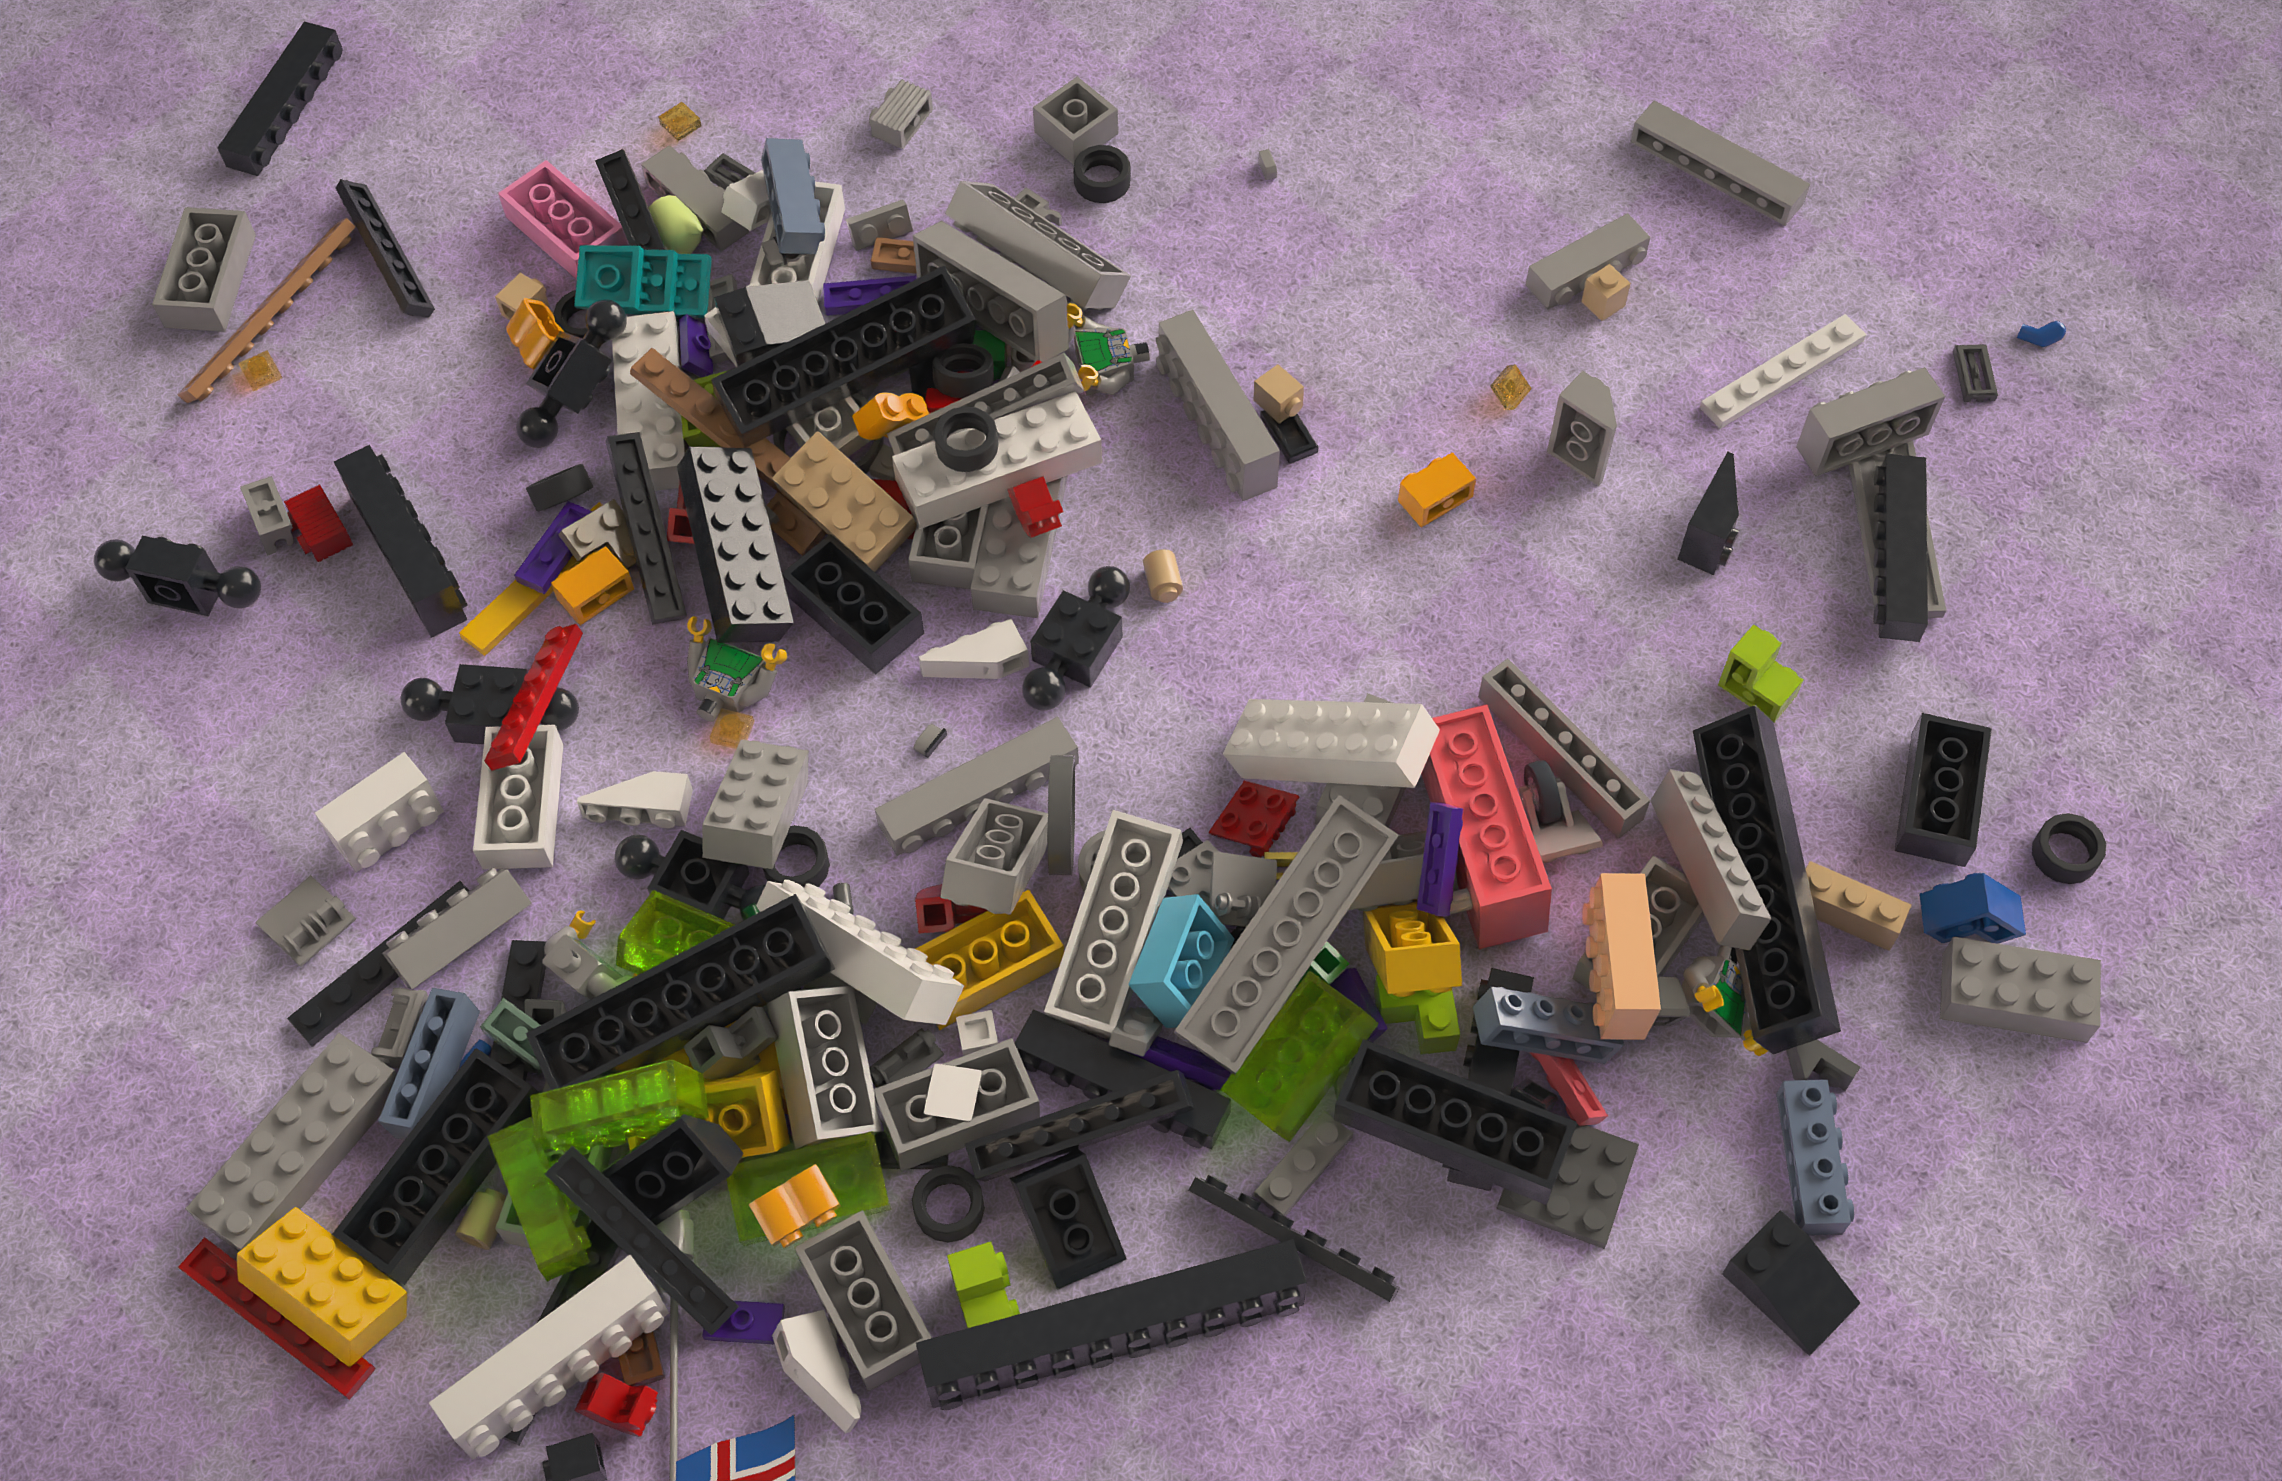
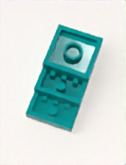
M580 245L575 307L588 310L596 301L606 299L618 303L626 314L646 315L674 311L676 318H682L686 314L693 318H705L704 315L708 313L712 257L708 254H678L674 250H644L640 246Z

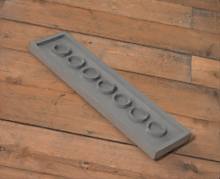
M1338 794L1175 1029L1174 1034L1236 1075L1399 835Z

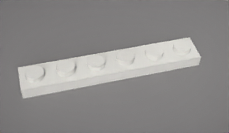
M1844 314L1702 400L1700 409L1721 429L1861 344L1865 340L1866 333Z

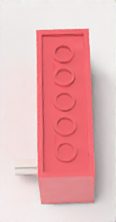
M1488 705L1432 718L1440 731L1421 772L1430 802L1445 803L1463 808V826L1460 832L1457 854L1458 864L1456 866L1459 890L1453 892L1450 914L1462 911L1467 912L1479 949L1548 932L1552 888Z

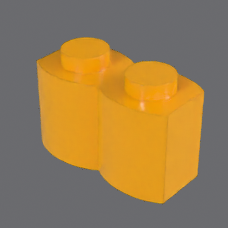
M527 298L522 300L506 326L511 342L519 348L524 363L533 370L536 369L559 331H563L555 322V317L546 304L542 301Z
M885 392L877 394L855 412L852 418L860 437L868 440H878L883 436L888 438L887 433L928 415L929 412L923 397L917 394L905 393L897 396Z
M815 1164L750 1203L749 1207L770 1244L775 1247L781 1243L782 1247L786 1248L803 1238L804 1236L801 1231L814 1223L819 1228L836 1218L835 1210L841 1207L819 1167Z

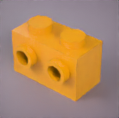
M1451 452L1443 458L1438 457L1421 471L1410 473L1400 482L1398 502L1422 528L1471 499L1474 495L1476 478L1457 456Z
M606 546L597 552L589 554L584 561L572 569L562 572L557 579L551 582L558 602L580 626L634 590L629 571Z

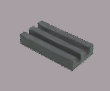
M724 153L704 170L710 181L724 190L730 184L742 180L739 175L746 178L749 175L755 174L754 171ZM723 164V165H725L726 167L730 168L731 170L735 171L736 173H734V172H732V171L729 172L728 170L724 169V168L721 167L720 165Z
M1955 345L1952 352L1963 401L1970 402L1971 399H1976V402H1983L1984 398H1989V401H1996L1998 392L1987 345ZM1976 352H1978L1986 385L1985 390H1982L1979 378V369L1974 356ZM1964 353H1966V358L1974 390H1972Z

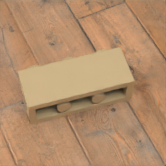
M1809 861L1806 873L1816 919L1890 951L1902 930L1912 904Z

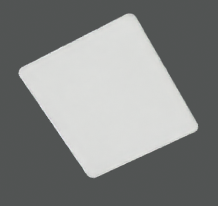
M934 1064L924 1114L971 1121L981 1071Z

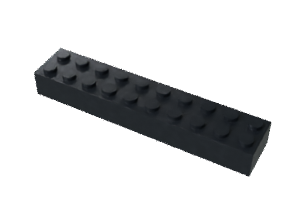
M1753 705L1693 730V736L1703 784L1771 917V920L1750 950L1735 949L1753 1040L1774 1055L1841 1032L1774 722L1756 705Z
M1294 1239L916 1342V1347L932 1408L940 1407L941 1410H951L961 1406L963 1400L978 1396L980 1400L991 1399L1000 1395L1001 1389L1016 1385L1017 1389H1027L1037 1385L1040 1378L1054 1375L1055 1379H1062L1074 1375L1077 1372L1076 1368L1091 1365L1095 1369L1112 1364L1114 1362L1113 1358L1128 1354L1129 1358H1138L1149 1354L1152 1347L1166 1344L1167 1348L1178 1347L1189 1341L1188 1337L1203 1334L1206 1338L1214 1337L1225 1332V1327L1240 1323L1241 1327H1250L1260 1323L1263 1320L1262 1317L1275 1313H1277L1278 1317L1292 1315L1300 1310V1306L1304 1305L1307 1280Z

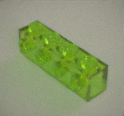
M530 1117L487 1136L538 1270L548 1282L591 1262L586 1251L587 1248L592 1247L589 1236L583 1225L576 1226L573 1215L579 1213L577 1206L544 1175L558 1161L557 1159L551 1161L547 1150L553 1146L545 1127L543 1126L538 1129Z

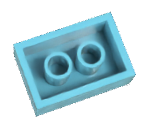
M1198 894L1163 898L1128 985L1165 1028H1177L1230 952L1234 937Z

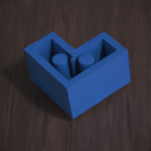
M1972 873L1965 876L1963 880L1951 884H1938L1932 890L1919 894L1924 933L1941 943L1950 942L1953 937L1963 938L1976 934L1990 943L1999 944L2026 935L2021 896L1985 873Z

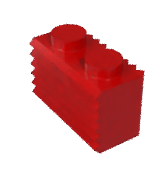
M320 484L284 501L289 511L287 514L293 527L291 529L292 532L299 529L302 534L296 538L305 555L312 552L316 561L321 562L323 559H327L329 556H333L335 553L353 546L346 528Z

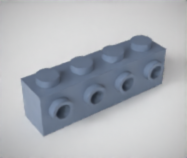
M766 138L761 163L779 253L817 254L819 243L825 239V225L820 223L819 220L820 201L815 199L814 196L815 178L810 176L809 173L810 155L805 153L803 140Z
M433 987L430 991L378 1120L395 1139H406L457 1073L480 1014V1010L465 993Z
M1491 987L1472 1006L1480 1041L1483 1045L1605 1064L1625 1045L1623 1040L1600 1038V1028L1595 1026L1593 1022V1006L1595 1003H1583L1567 1000L1566 998L1537 995L1533 992L1525 993L1508 990L1503 987Z
M1828 1080L1783 1081L1776 1093L1795 1223L1808 1235H1843L1854 1220L1853 1201L1847 1199L1845 1186L1848 1184L1849 1177L1846 1163H1841L1839 1150L1842 1149L1843 1137L1841 1129L1835 1127L1834 1115L1837 1112L1835 1093H1830Z

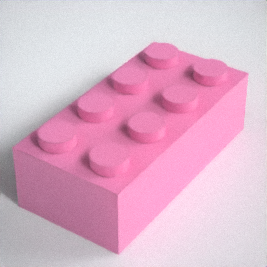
M547 160L498 193L506 218L576 280L580 245L629 246L621 224Z

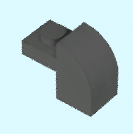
M753 1006L728 1028L708 1025L683 1047L698 1078L723 1079L740 1074L761 1061L758 1054L777 1040L778 1037L764 1009Z

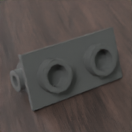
M923 1028L919 1029L870 1066L872 1083L878 1088L922 1072L944 1056V1053L935 1044L936 1038L929 1029L925 1031Z

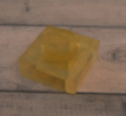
M683 102L658 116L660 125L677 141L702 126L700 118Z
M268 350L238 363L253 392L282 379Z
M1516 364L1507 365L1490 385L1506 410H1514L1532 389Z
M721 708L709 737L711 743L737 749L741 739L748 740L754 725V718L751 715Z

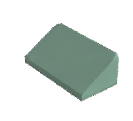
M503 998L480 1026L482 1032L538 1074L542 1073V1069L526 1036L527 1032L541 1025Z

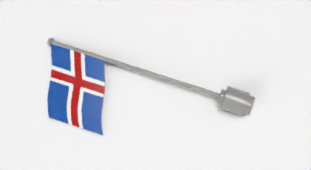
M680 1209L659 1223L657 1227L692 1260L694 1258V1222L690 1219V1212ZM670 1297L669 1481H796L795 1414L766 1430L714 1443L677 1461L678 1303Z

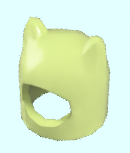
M667 195L654 201L649 206V210L665 249L674 250L678 254H691L702 238L703 228L699 218L676 196Z

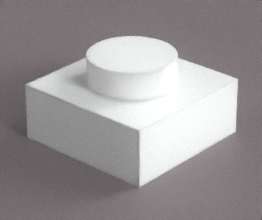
M992 1010L956 1017L963 1055H968L998 1043Z

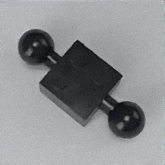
M604 299L596 301L588 308L585 316L588 331L583 339L559 331L526 383L545 396L539 407L526 409L517 420V434L526 445L533 448L548 446L554 441L558 433V423L555 417L560 409L564 407L579 414L580 410L585 409L591 402L593 390L598 383L607 377L610 371L609 365L612 362V359L600 352L599 348L604 341L618 338L626 328V313L618 303Z
M142 535L136 549L126 541L112 539L102 543L94 554V566L99 575L114 582L124 581L131 577L149 604L209 617L218 597L227 606L242 609L254 604L261 593V582L254 571L247 567L234 566L222 573H218L206 550L193 543L185 545L175 543L165 537L152 538Z
M1103 566L1095 570L1088 581V593L1090 596L1088 601L1063 590L1030 640L1032 661L1044 666L1032 670L1025 677L1022 685L1024 699L1034 709L1047 711L1057 707L1062 702L1066 692L1064 676L1091 688L1123 637L1122 616L1106 609L1120 606L1129 595L1130 582L1127 575L1121 569L1114 566Z
M459 664L453 692L443 691L442 687L432 679L416 678L407 683L403 688L400 703L403 711L410 718L417 721H428L437 717L441 711H448L445 724L454 742L484 745L486 727L502 726V721L507 716L513 704V699L518 694L528 671L523 668ZM557 687L540 724L555 725L557 731L569 728L574 724L579 714V704L576 697L570 691Z
M684 830L679 832L665 857L660 855L656 843L644 835L626 837L618 844L615 850L614 860L616 867L625 877L640 880L654 875L647 887L654 907L716 932L730 907L739 909L743 921L747 918L742 910L753 903L757 905L766 886L756 885L748 890L743 889L742 886L750 874L748 866L703 858V838Z

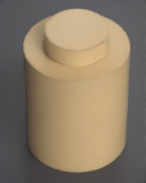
M1165 549L1147 554L1143 559V566L1151 597L1162 603L1174 601L1183 591L1175 554Z
M487 1188L485 1193L476 1192L455 1235L470 1245L489 1250L498 1234L495 1228L506 1196L490 1188Z

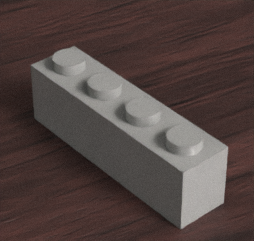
M669 145L641 164L646 184L660 197L667 195L676 196L699 218L703 228L702 235L720 252L749 233L747 228L721 212L725 190L711 183L707 174L701 169L697 170L684 153L681 152L679 154Z
M1627 213L1530 265L1525 285L1547 310L1558 304L1564 305L1572 296L1584 291L1585 282L1588 277L1608 264L1620 273L1631 264L1637 265L1642 262L1647 256L1651 237Z
M493 867L476 879L479 885L469 892L465 888L456 892L446 900L449 904L448 907L439 913L435 909L428 912L417 921L420 927L408 935L405 931H402L386 943L389 949L382 954L407 988L414 989L532 904L508 869L496 871Z

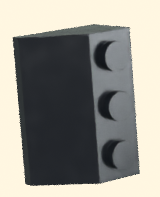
M683 1114L600 1172L657 1226L731 1176L743 1152L719 1124Z

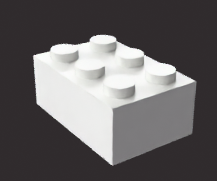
M403 752L314 814L334 846L357 873L362 868L374 865L380 856L391 848L404 844L409 836L421 827L434 823L444 810L427 778L406 753Z

